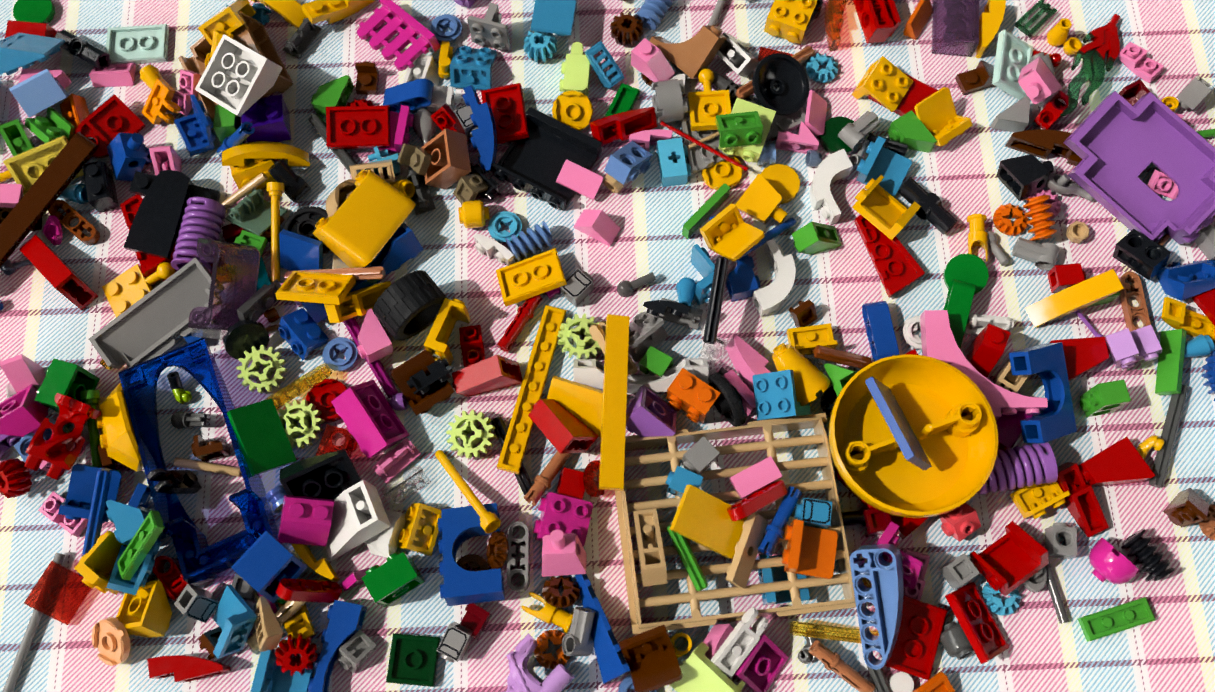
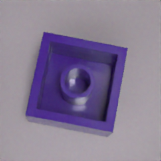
M282 94L260 98L241 116L242 123L250 122L253 124L251 128H255L254 133L246 139L248 143L291 140L290 116Z

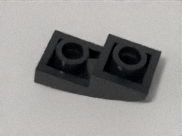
M663 300L647 301L643 305L648 308L647 313L659 317L660 313L665 315L669 307L671 308L670 313L682 318L684 314L689 315L692 308L681 303Z

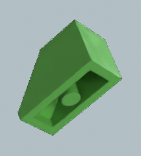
M345 75L319 86L311 99V104L316 114L326 117V107L346 106L354 89L350 76Z
M912 110L893 121L887 132L890 139L907 144L910 150L929 153L937 143L935 137Z
M810 222L792 233L794 246L798 253L811 255L842 245L835 226Z

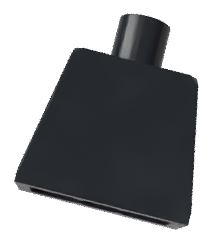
M1029 154L1000 161L996 177L1019 201H1022L1045 188L1049 174L1054 171V166L1051 161L1041 163L1034 155Z

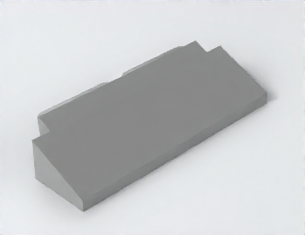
M195 257L88 340L108 367L119 369L126 364L130 369L143 371L176 345L175 338L177 336L187 337L220 312V304L222 302L216 294L223 290L224 287L203 263Z

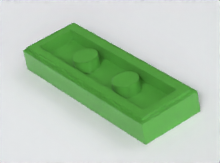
M726 183L683 225L682 235L688 239L729 197L731 188Z
M1184 329L1161 331L1160 345L1162 353L1158 357L1155 393L1158 395L1181 394L1186 331Z
M151 510L117 561L122 580H131L165 528L159 511Z
M1146 597L1077 618L1087 642L1156 620Z

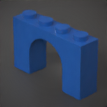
M1063 343L1040 344L1010 352L1009 359L1012 376L1036 373L1043 382L1045 398H1047L1048 408L1040 411V414L1020 420L1023 442L1046 443L1077 432Z
M497 503L483 504L488 512L495 513L500 519ZM472 506L441 509L442 518H438V530L442 532V539L438 541L439 553L443 554V561L439 562L440 576L444 577V584H440L441 599L444 598L448 606L505 600L504 577L501 568L468 571L456 563L457 551L466 540L476 536L491 535L492 533H486L480 526V516Z

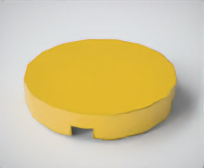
M569 90L556 98L553 103L552 114L554 119L581 131L591 121L593 107L588 96L584 93Z
M736 156L732 157L733 160L741 164L740 160ZM726 160L701 171L705 184L714 190H718L725 183L731 189L740 182L743 173L741 167Z
M774 164L762 171L761 175L783 197L781 204L788 203L795 198L799 191L800 180L794 169L787 165Z

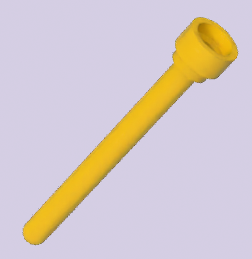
M281 182L267 183V193L271 197L272 283L276 279L280 281V197L284 193V183Z
M437 450L435 452L436 458L480 516V526L486 533L496 531L501 525V520L495 513L486 510L442 450Z

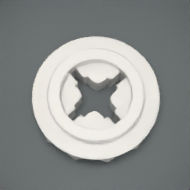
M914 316L905 322L902 327V336L906 340V344L911 345L913 349H922L921 338H919V335L913 334L917 331V327L921 332L920 316Z

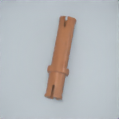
M557 450L540 476L537 475L535 477V483L524 496L528 503L534 506L537 505L541 496L546 490L548 491L551 488V482L573 453L560 454Z
M819 640L814 641L808 651L810 654L820 660L828 671L832 670L859 692H873L875 690V685L844 662L837 652L833 653Z

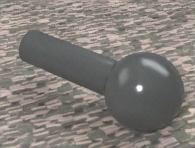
M651 272L631 282L627 280L621 281L617 286V292L622 297H629L633 294L634 289L656 280V277Z

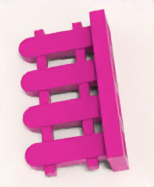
M379 0L382 7L380 9L376 8L374 10L375 14L365 23L362 21L357 30V35L362 40L370 36L372 37L369 40V44L373 50H378L382 46L385 47L382 50L385 60H392L396 56L397 59L394 65L399 71H403L408 67L411 69L414 66L413 62L423 53L426 55L429 52L428 48H431L434 52L441 48L435 34L392 0ZM384 23H387L380 31L375 32ZM399 33V35H398L395 39H393L390 43H388V41H389L395 34ZM409 43L412 44L407 50L400 53Z

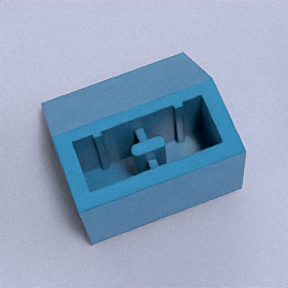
M113 500L105 501L108 507L106 514L116 528L114 531L116 539L119 543L128 545L147 517L148 512ZM164 529L157 539L159 541L166 538Z

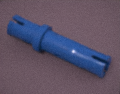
M243 122L231 136L223 140V144L218 147L217 153L242 144L254 133L255 128H251L253 124Z
M788 487V493L784 496L771 524H768L766 527L767 532L758 550L763 554L766 550L767 556H772L779 539L783 538V530L802 495L799 489H796L794 493L795 487Z

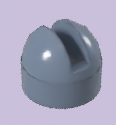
M808 150L805 160L806 166H818L822 162V154L816 150Z

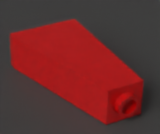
M37 235L19 249L51 285L80 310L86 308L98 297Z

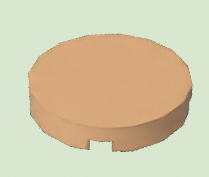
M113 617L100 620V622L94 625L92 645L94 649L98 648L100 654H97L99 659L110 666L126 661L130 654L131 645L124 625Z

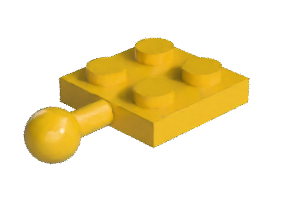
M705 68L698 74V79L703 84L704 91L688 92L691 131L718 130L715 123L716 115L731 114L729 90L712 91L711 83L714 80V73L712 70Z
M163 262L158 265L155 273L145 278L142 274L141 266L136 264L102 286L115 316L118 317L152 291L151 285L160 279H167L173 275L175 269L171 266V263Z

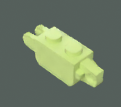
M578 41L573 42L571 54H566V62H562L561 74H564V79H560L559 90L560 92L569 90L581 91L588 96L591 67L589 60L583 53V45Z

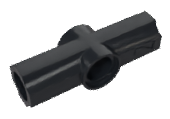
M63 29L56 33L55 38L65 40V43L60 47L67 50L71 55L79 57L101 70L109 67L111 62L110 54Z
M908 179L899 188L898 193L910 204L915 201L921 206L915 214L922 220H928L943 235L958 222L942 207V201L936 194L932 192L927 193L914 179Z

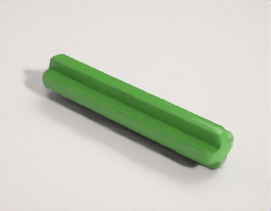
M669 525L667 532L695 589L701 591L707 588L708 582L686 538L670 530L671 525Z

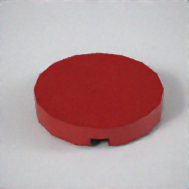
M323 379L312 386L310 392L307 393L306 401L308 405L314 404L316 406L315 410L321 411L322 414L318 418L323 419L324 423L335 422L342 418L336 413L331 401L348 388L338 380Z

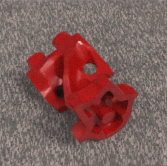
M56 393L55 403L60 410L55 424H52L48 418H44L25 452L29 455L24 467L38 471L43 460L52 463L46 476L59 480L66 470L71 471L80 455L85 442V438L81 436L84 424L89 418H98L101 411L72 397ZM73 423L75 426L73 431L69 433L63 432L65 424ZM46 429H51L52 434L50 439L44 440V431ZM69 442L75 443V448L72 451L66 450V445Z

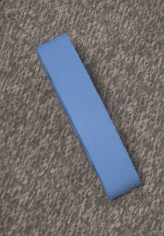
M893 544L864 545L855 550L850 556L863 657L866 665L875 670L881 669L890 659L901 624L904 594L901 552ZM883 552L890 553L893 561H885ZM862 554V557L867 558L868 561L865 562V560L860 559L859 556ZM863 577L871 581V588L863 584ZM866 602H870L875 606V612L867 609ZM869 626L875 627L879 632V636L873 635L869 630ZM873 651H878L882 655V660L875 658Z

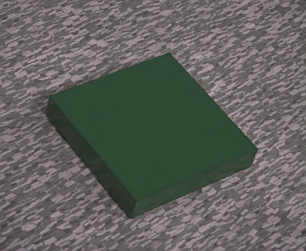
M393 633L386 683L435 687L439 652L436 650L441 642V638Z

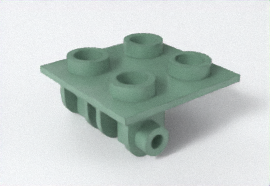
M254 189L251 194L245 196L243 200L239 201V204L230 209V213L225 219L261 236L271 227V203L263 199L264 193L261 189ZM280 207V216H283L287 213V210Z

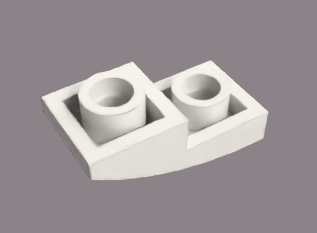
M480 234L473 236L476 243L474 247L481 255L485 254L489 259L495 256L502 265L505 263L508 266L516 263L514 254L499 242Z

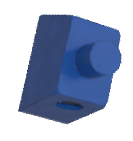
M118 133L107 146L115 180L132 181L135 171H142L147 156L143 146L144 138L141 134Z

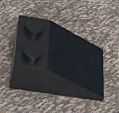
M346 449L302 459L280 469V482L287 495L324 498L334 501L344 490L362 481Z

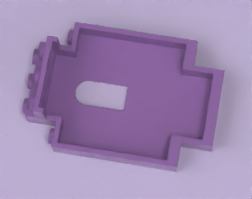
M1116 91L1112 92L1063 142L1082 159L1068 176L1130 231L1135 229L1154 242L1159 240L1164 233H1167L1178 244L1193 242L1199 236V230L1202 227H1207L1214 221L1215 148L1151 92L1142 96L1133 106ZM1151 162L1178 186V195L1174 200H1163L1138 178Z

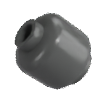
M953 621L943 626L944 631L941 633L940 641L950 657H957L958 660H961L974 653L960 624H956Z

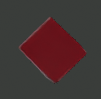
M233 223L221 227L224 239L229 246L234 244L236 237L240 236L242 230L246 231V229Z

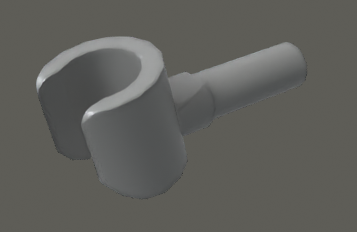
M864 140L857 155L852 154L849 157L853 166L858 167L861 159L864 160L863 155L869 143L868 140Z

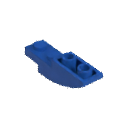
M470 85L463 88L465 92L463 99L466 106L471 107L473 114L470 117L474 126H478V129L471 131L473 137H470L474 149L479 151L480 157H478L481 168H485L486 171L490 172L493 171L492 163L496 162L497 155L495 119L490 104L487 102L481 104L475 87Z

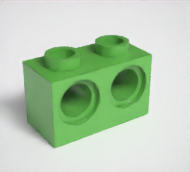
M1124 379L1097 384L1080 396V407L1085 412L1086 418L1113 413L1131 402Z

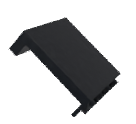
M529 107L526 112L529 137L511 142L498 164L492 163L493 174L500 181L506 180L516 189L529 192L535 199H543L555 209L560 208L565 211L577 193L556 183L565 160L567 159L591 170L602 153V142Z

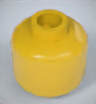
M481 200L465 201L462 203V207H458L460 224H464L465 228L484 227L486 220L490 219L489 207H484V203Z

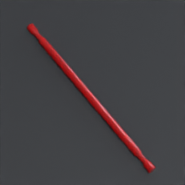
M660 122V125L673 130L676 134L748 171V167L741 165L732 158L667 125L665 122Z

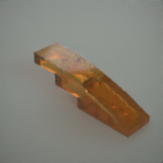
M826 0L825 30L829 52L838 50L841 37L839 32L844 22L842 14L846 7V0Z

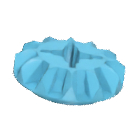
M817 53L815 56L810 57L806 64L808 76L819 83L832 81L837 76L839 70L838 62H835L834 57H829L826 53L823 55ZM827 64L826 69L823 68L818 71L819 65Z
M502 211L490 219L488 230L492 239L497 240L499 243L506 242L505 238L511 241V235L519 236V232L522 230V223L516 214ZM500 223H502V225L504 224L505 226L510 225V233L506 230L501 231L502 227Z
M988 582L985 584L982 597L992 613L1005 616L1014 613L1020 607L1019 603L1022 596L1019 594L1018 587L1008 594L1010 597L1004 599L1003 603L1001 598L993 596L1000 593V591H995Z

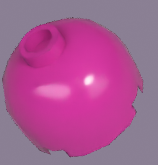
M1101 538L1090 551L1089 561L1094 568L1091 573L1101 582L1107 580L1113 584H1123L1130 581L1140 572L1131 561L1118 552L1104 538Z

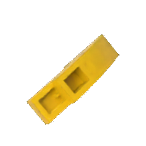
M315 0L302 4V11L312 24L324 20L332 24L359 12L375 0Z

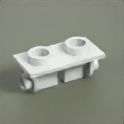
M969 313L965 334L978 335L988 324L1010 332V329L1014 327V320H1010V317Z

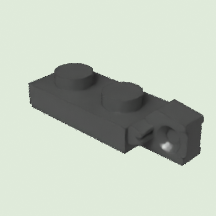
M276 279L270 285L264 284L237 309L239 321L249 319L256 322L265 311L277 302L275 293L283 282Z

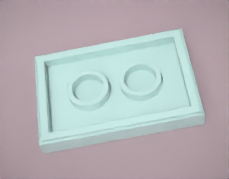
M167 24L107 28L105 52L110 54V64L167 62L169 26Z
M1002 30L998 35L992 85L1021 100L1027 95L1019 85L1018 79L1021 69L1032 60L1033 46L1006 30Z

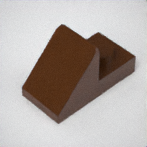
M981 60L976 69L957 74L955 80L962 94L966 95L994 86L992 85L994 66Z

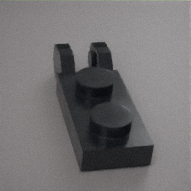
M158 468L147 474L149 481H159L154 487L157 493L195 494L202 488L197 476L191 470H164L163 468Z

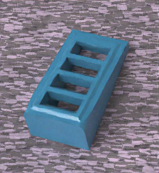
M599 41L584 52L603 87L612 88L624 78L622 71L602 41ZM601 51L602 54H600L596 58L593 57L596 53ZM605 59V61L602 64H598L600 61Z

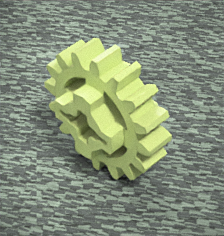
M585 313L582 318L575 314L573 320L567 317L566 324H561V331H558L557 335L561 338L558 341V345H564L562 353L568 351V358H571L573 355L576 356V359L581 357L589 359V355L595 358L597 351L601 352L602 349L598 341L593 340L589 332V327L595 324L593 316L590 319H586Z
M264 345L260 346V350L252 346L251 353L244 351L245 359H238L242 366L236 367L237 370L242 372L237 375L238 379H244L242 385L244 387L250 385L249 390L252 392L257 388L260 394L263 393L264 388L268 392H272L271 386L273 385L279 388L280 386L277 381H284L285 378L281 376V373L287 372V369L282 367L286 361L284 359L279 360L282 354L279 352L274 354L273 347H269L266 351ZM262 355L269 356L273 360L265 361ZM261 365L266 367L263 369L264 373L262 374L258 372ZM273 371H276V372H275V375H274L273 378L271 379V375H272ZM251 378H259L261 384L251 381Z
M295 399L293 400V405L286 402V409H278L281 414L280 420L291 447L295 448L297 445L298 448L303 449L304 443L311 446L312 438L319 439L316 434L317 431H323L319 424L323 423L324 420L318 418L322 414L321 411L315 410L316 406L312 403L308 405L306 400H302L300 404ZM294 420L299 421V423L301 424V426H302L304 429H302V428H300V427L298 428V425L296 424V422H295ZM303 434H305V436H304V437H302V438H298V437H299V435H303Z
M471 409L470 415H468L466 411H462L461 418L455 415L456 422H449L452 430H447L446 433L451 438L446 441L449 444H454L450 449L454 452L458 450V456L463 457L465 454L467 459H471L473 454L476 458H480L481 451L487 454L486 447H493L490 439L496 438V435L491 433L495 426L488 425L491 419L489 417L484 418V413L479 412L477 415L476 411ZM478 421L481 422L485 431L478 428ZM475 432V435L470 436V438L467 437L468 433ZM458 438L463 440L464 448L459 444Z

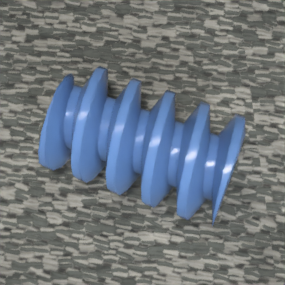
M645 0L637 12L639 19L643 22V27L649 30H656V25L661 23V19L665 17V13L668 12L674 0Z
M542 221V228L538 224L534 225V231L530 227L527 228V235L520 231L519 239L514 234L511 235V242L505 238L509 250L518 261H521L520 254L528 258L529 250L536 254L537 246L543 251L544 243L552 247V235L545 221Z

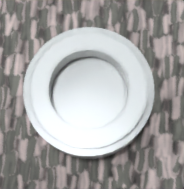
M896 672L888 680L892 692H913V679L905 672Z

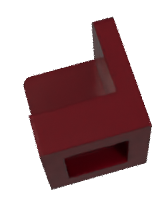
M1139 79L1124 87L1119 94L1133 106L1142 96L1150 91Z
M876 508L863 511L868 529L865 532V537L882 535L891 522L890 514Z
M472 603L466 606L465 610L467 612L460 624L472 630L471 637L478 640L492 615Z

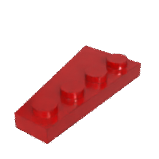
M138 194L120 204L129 231L143 200ZM175 243L170 260L135 252L145 278L156 272L160 263H170L173 260Z
M862 215L855 219L854 223L889 298L924 276L925 272L896 236L892 240L889 239Z

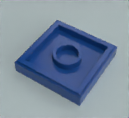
M284 229L279 233L280 268L290 271L323 269L322 241Z

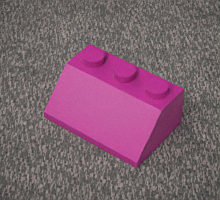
M374 380L349 387L331 401L336 413L343 419L349 433L353 435L360 446V450L368 459L384 452L409 436V433Z

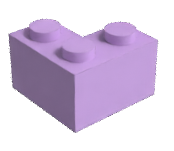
M1152 325L1131 332L1127 328L1105 336L1110 356L1116 368L1128 369L1135 366L1137 361L1144 359L1145 362L1158 358V354L1162 353V347Z

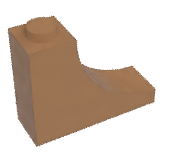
M713 24L712 26L704 25L695 36L682 43H673L661 36H652L649 41L662 51L665 58L691 79H698L699 72L702 69L708 68L727 37L722 34L721 28Z

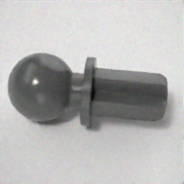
M178 411L171 416V424L177 429L204 427L209 422L207 414L194 413L193 411Z

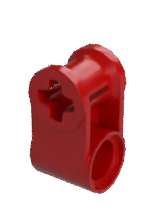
M165 555L155 559L152 570L159 581L162 582L167 595L173 601L177 600L187 584L196 586L193 578L186 572L178 559ZM169 561L171 567L168 572L164 573L163 566Z

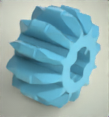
M528 31V37H524L523 48L529 60L534 58V61L537 63L539 59H542L545 63L546 58L552 59L553 54L557 51V40L553 37V33L540 34L536 31L534 33Z

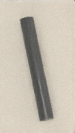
M1049 562L1045 566L1047 570L1046 584L1059 623L1062 624L1069 622Z

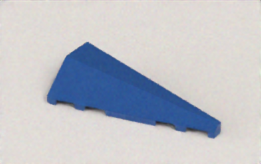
M1215 260L1193 261V263L1181 265L1180 262H1172L1171 266H1165L1156 276L1165 294L1183 301L1215 288Z
M578 574L575 577L580 589L583 607L595 611L591 637L594 642L603 684H606L629 672L630 668L625 661L587 574Z

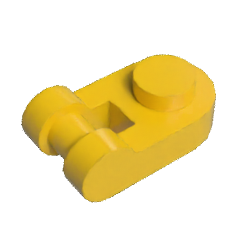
M448 41L441 42L438 75L443 79L450 76V58L452 59L454 46H450Z

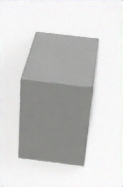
M1025 96L998 114L990 127L995 130L1009 132L1024 131L1029 124L1030 98Z

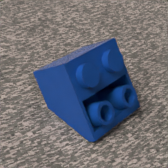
M265 531L231 568L258 593L274 604L279 598L276 590L280 581L284 578L297 579L307 566L295 553Z

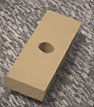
M752 513L744 521L743 532L735 546L733 560L727 568L726 580L742 589L746 588L759 551L758 547L762 542L768 525V521L757 513Z

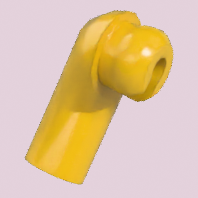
M1151 435L1141 442L1136 450L1145 460L1151 448L1159 451L1165 442L1163 439L1158 438L1157 435Z

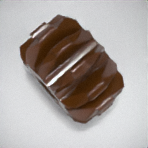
M630 11L628 15L621 12L620 17L615 16L610 24L611 37L615 39L616 44L622 42L624 47L626 43L633 46L634 41L639 42L644 34L642 20L639 19L637 14L631 16Z

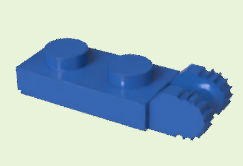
M138 483L128 505L134 508H148L149 501L156 490L151 489L148 485Z

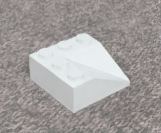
M223 34L195 90L240 117L274 86L283 67Z

